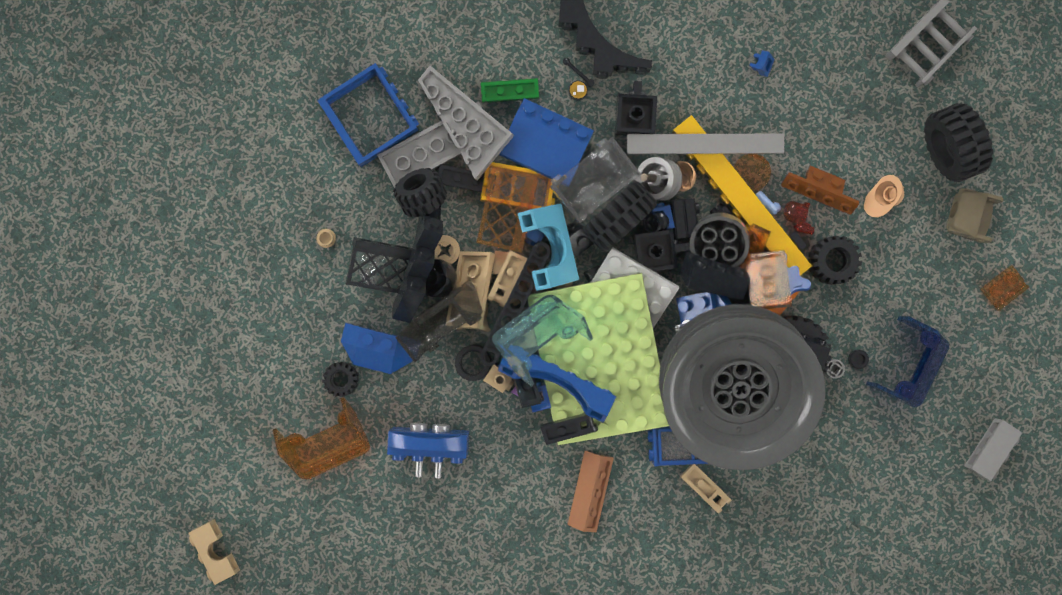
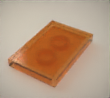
M785 250L747 255L746 268L751 278L749 282L751 305L765 309L792 307Z

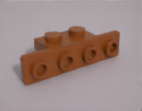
M813 166L808 168L805 178L789 172L781 184L782 187L847 214H852L859 205L858 200L842 194L846 180Z

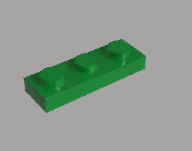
M538 78L481 82L482 103L517 101L524 98L527 100L539 99Z

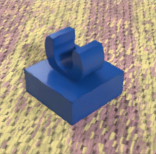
M762 50L761 55L754 54V58L758 62L756 64L750 63V66L753 70H757L761 76L768 77L775 59L770 52Z

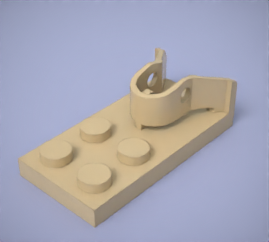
M460 251L456 270L457 283L452 292L446 326L456 330L466 328L490 332L491 329L488 327L487 297L495 257L494 253Z

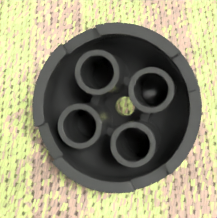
M713 213L704 217L697 223L690 238L691 253L733 267L739 266L746 259L750 247V236L746 226L739 218L728 213Z

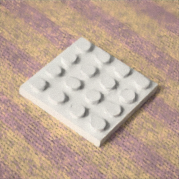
M612 247L591 282L642 273L652 326L654 328L678 291L679 286Z

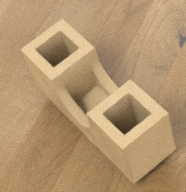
M215 519L189 532L190 543L196 547L198 559L205 565L207 577L210 581H213L214 585L240 571L232 553L221 557L213 551V543L223 536Z

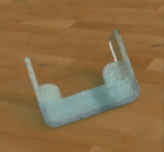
M546 295L493 335L492 341L512 370L532 387L534 382L529 374L532 362L528 357L557 335L563 339H570L577 333H580L590 341L593 337L582 314L555 295Z

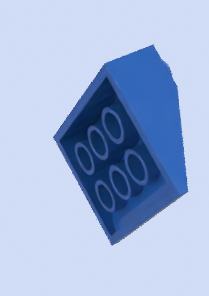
M524 98L509 128V131L514 136L499 155L568 187L594 130Z

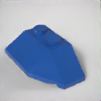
M345 323L341 343L353 365L392 374L414 361L420 342Z

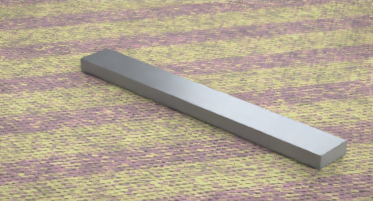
M784 133L627 134V154H784Z

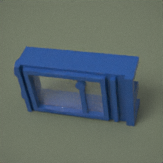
M670 426L648 430V442L652 443V450L648 451L649 461H652L654 466L708 464L686 450L677 440Z

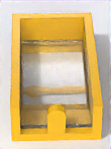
M492 162L485 171L480 201L528 210L551 206L555 203V198H552L553 190L557 189L558 182L528 168Z

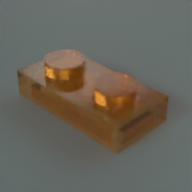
M754 223L750 226V247L744 261L754 266L759 264L771 231Z

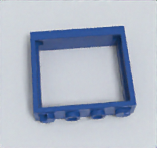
M376 63L317 100L360 167L377 158L378 154L399 144L419 131L416 127L419 124L414 115L409 116L406 111L409 107L403 98L401 100L398 99L396 96L398 90L393 82L390 84L385 79L388 77L383 67L378 68ZM377 75L410 128L363 157L330 104Z

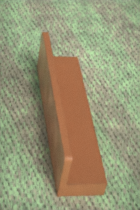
M589 451L584 452L568 520L569 526L583 532H597L614 457L599 455Z

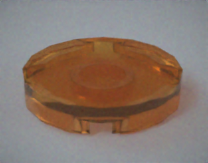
M746 154L740 157L734 165V169L753 192L762 189L768 184L771 167L765 157L758 154Z

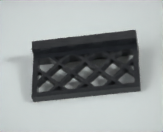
M354 237L345 284L398 293L400 286L392 288L388 281L398 276L401 282L403 281L399 274L407 269L408 262L406 260L410 259L412 248ZM357 251L366 253L369 259L359 265L356 261ZM379 255L384 256L388 262L378 268L373 259ZM397 259H403L406 266L396 271L392 263ZM371 261L376 270L366 275L361 267ZM390 265L395 273L385 279L381 270ZM360 269L365 277L358 282L351 281L352 273ZM376 273H379L384 280L378 285L372 284L369 280Z

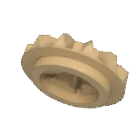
M442 235L435 249L434 259H441L453 264L460 255V246L453 237ZM439 245L444 246L445 248L447 246H450L448 252L451 256L449 257L448 255L443 254L439 257L440 253L442 252L441 247Z

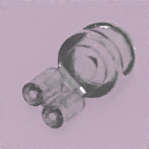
M358 252L357 260L360 264L369 259L366 253ZM379 255L373 259L377 267L385 257ZM371 261L363 266V271L366 275H369L376 269ZM359 270V275L363 279L365 276ZM376 274L369 278L374 285L378 282Z

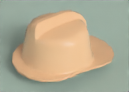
M887 175L878 181L865 198L864 210L871 217L884 216L894 206L902 202L904 186L900 179L894 175Z

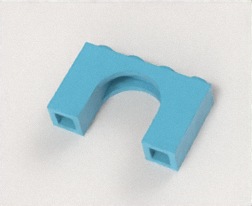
M562 204L518 213L522 233L539 230L546 235L551 245L552 256L549 265L543 269L532 271L536 291L579 280Z

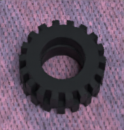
M420 168L406 174L396 183L393 189L397 202L408 217H422L437 210L447 198V190L437 171L430 168Z
M832 236L819 240L817 244L813 245V251L809 252L808 256H811L808 261L812 265L809 270L814 272L813 277L819 278L821 283L836 285L849 282L850 279L856 277L855 273H859L860 269L858 266L862 265V261H859V257H862V254L857 252L859 247L857 245L854 246V241L847 240V237ZM831 249L839 251L843 257V266L838 272L832 271L826 264V256Z

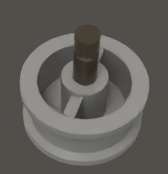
M651 157L643 161L638 167L635 181H639L655 200L665 201L673 198L680 190L682 173L674 161L666 158Z

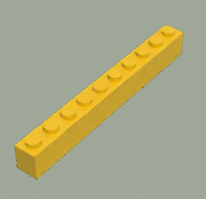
M692 115L672 131L674 134H706ZM686 154L690 160L694 158L697 162L696 168L699 172L709 177L708 183L711 187L721 192L720 198L726 205L730 204L733 207L732 213L735 217L741 218L744 221L749 234L753 233L756 236L758 246L762 250L765 248L768 251L769 255L767 257L772 263L778 252H784L787 255L786 266L788 268L798 266L800 275L812 267L723 154Z

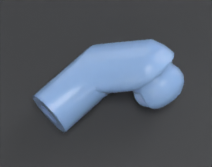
M762 191L756 193L758 199L771 215H775L781 210L780 204L777 202L773 203Z

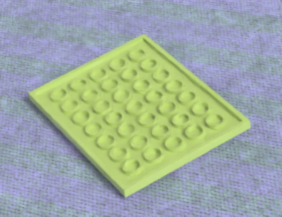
M642 273L529 295L528 303L539 356L542 360L554 363L560 369L572 372L584 381H591L596 387L607 389L616 396L610 412L603 423L593 418L594 423L598 426L596 432L557 442L558 445L669 426L659 389L660 361ZM545 380L553 421L584 413L581 405L566 389L556 383ZM586 421L580 422L582 427L587 426Z

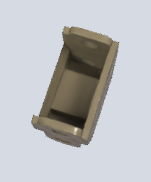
M959 189V192L954 196L946 228L948 232L979 243H991L992 239L985 235L990 226L993 203H1002L1003 197L970 189Z

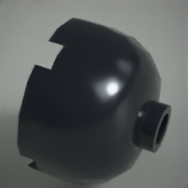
M434 259V266L426 279L425 295L445 297L454 290L457 283V274L450 263L441 259Z

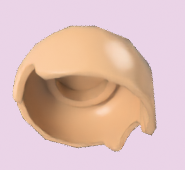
M677 161L676 164L682 173V185L679 191L685 192L694 186L697 177L694 167L688 162Z

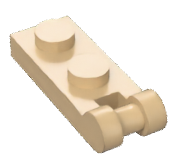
M511 250L509 251L487 300L495 301L504 308L528 258ZM498 288L505 291L504 296L496 293Z
M691 464L680 475L718 514L726 503L729 504L732 501L695 464ZM719 495L721 498L715 503L713 499Z

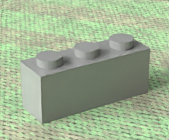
M995 418L964 466L981 478L992 481L999 474L1001 465L1008 460L1012 448L1019 443L1022 432L1004 420Z

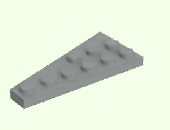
M429 66L418 81L433 104L436 113L440 116L455 146L459 149L466 165L470 168L473 177L478 181L513 138L514 134L433 67Z

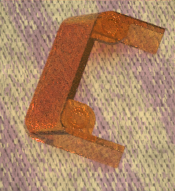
M344 397L340 398L343 411L337 416L339 424L305 439L301 434L296 433L284 437L276 428L273 429L278 455L299 478L311 479L370 450L368 438L358 416Z

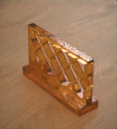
M492 166L477 243L523 253L527 232L522 233L519 217L515 211L519 209L520 213L533 208L539 180L538 175ZM496 171L504 173L508 179L499 186L494 180ZM518 176L525 177V185L517 190L512 180ZM510 182L515 192L505 197L500 188ZM499 190L504 199L494 205L490 199L491 194ZM518 194L521 204L513 209L508 199ZM506 201L511 211L501 216L496 207ZM495 209L500 218L490 224L486 218L487 213ZM514 213L517 222L509 228L504 218ZM502 220L507 230L497 235L492 226ZM490 228L496 237L491 241L482 240L483 232ZM509 232L513 237L512 246L504 245L500 237Z

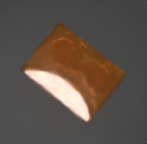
M1011 265L980 288V290L990 303L994 305L995 309L1000 311L1027 290L1029 286L1025 284L1024 279Z

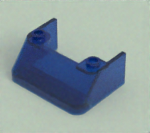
M898 316V321L921 331L920 341L926 348L910 381L899 382L895 386L894 391L873 382L867 381L866 385L908 406L918 407L924 402L949 350V342L936 329L909 316Z

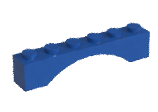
M510 344L498 368L499 372L514 379L539 378L558 384L575 397L586 415L602 423L607 418L616 398L609 390L598 388L591 381H584L578 378L576 374L566 372L560 369L558 365L548 363L542 360L540 356L524 351L520 346Z

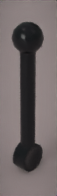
M569 58L563 59V64L568 65L584 79L588 87L594 85V80L588 79L570 62Z

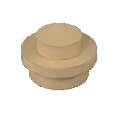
M322 229L317 234V243L324 248L332 247L336 242V235L330 229Z

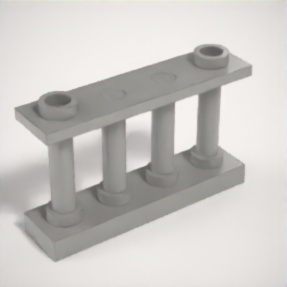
M939 0L885 55L890 61L895 57L897 59L900 58L921 78L915 84L916 87L922 84L926 86L934 78L933 74L962 44L966 45L974 37L972 34L977 29L974 26L965 31L946 13L944 7L949 3L948 0ZM935 16L937 18L940 17L960 37L954 45L932 25L933 22L931 20ZM922 30L924 32L927 31L947 50L940 59L919 39L920 36L918 34ZM908 44L914 45L934 64L927 72L906 53L905 47Z

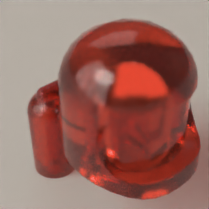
M789 201L783 209L784 218L789 222L796 223L793 228L797 232L813 235L815 228L805 222L810 203L805 202L802 204Z

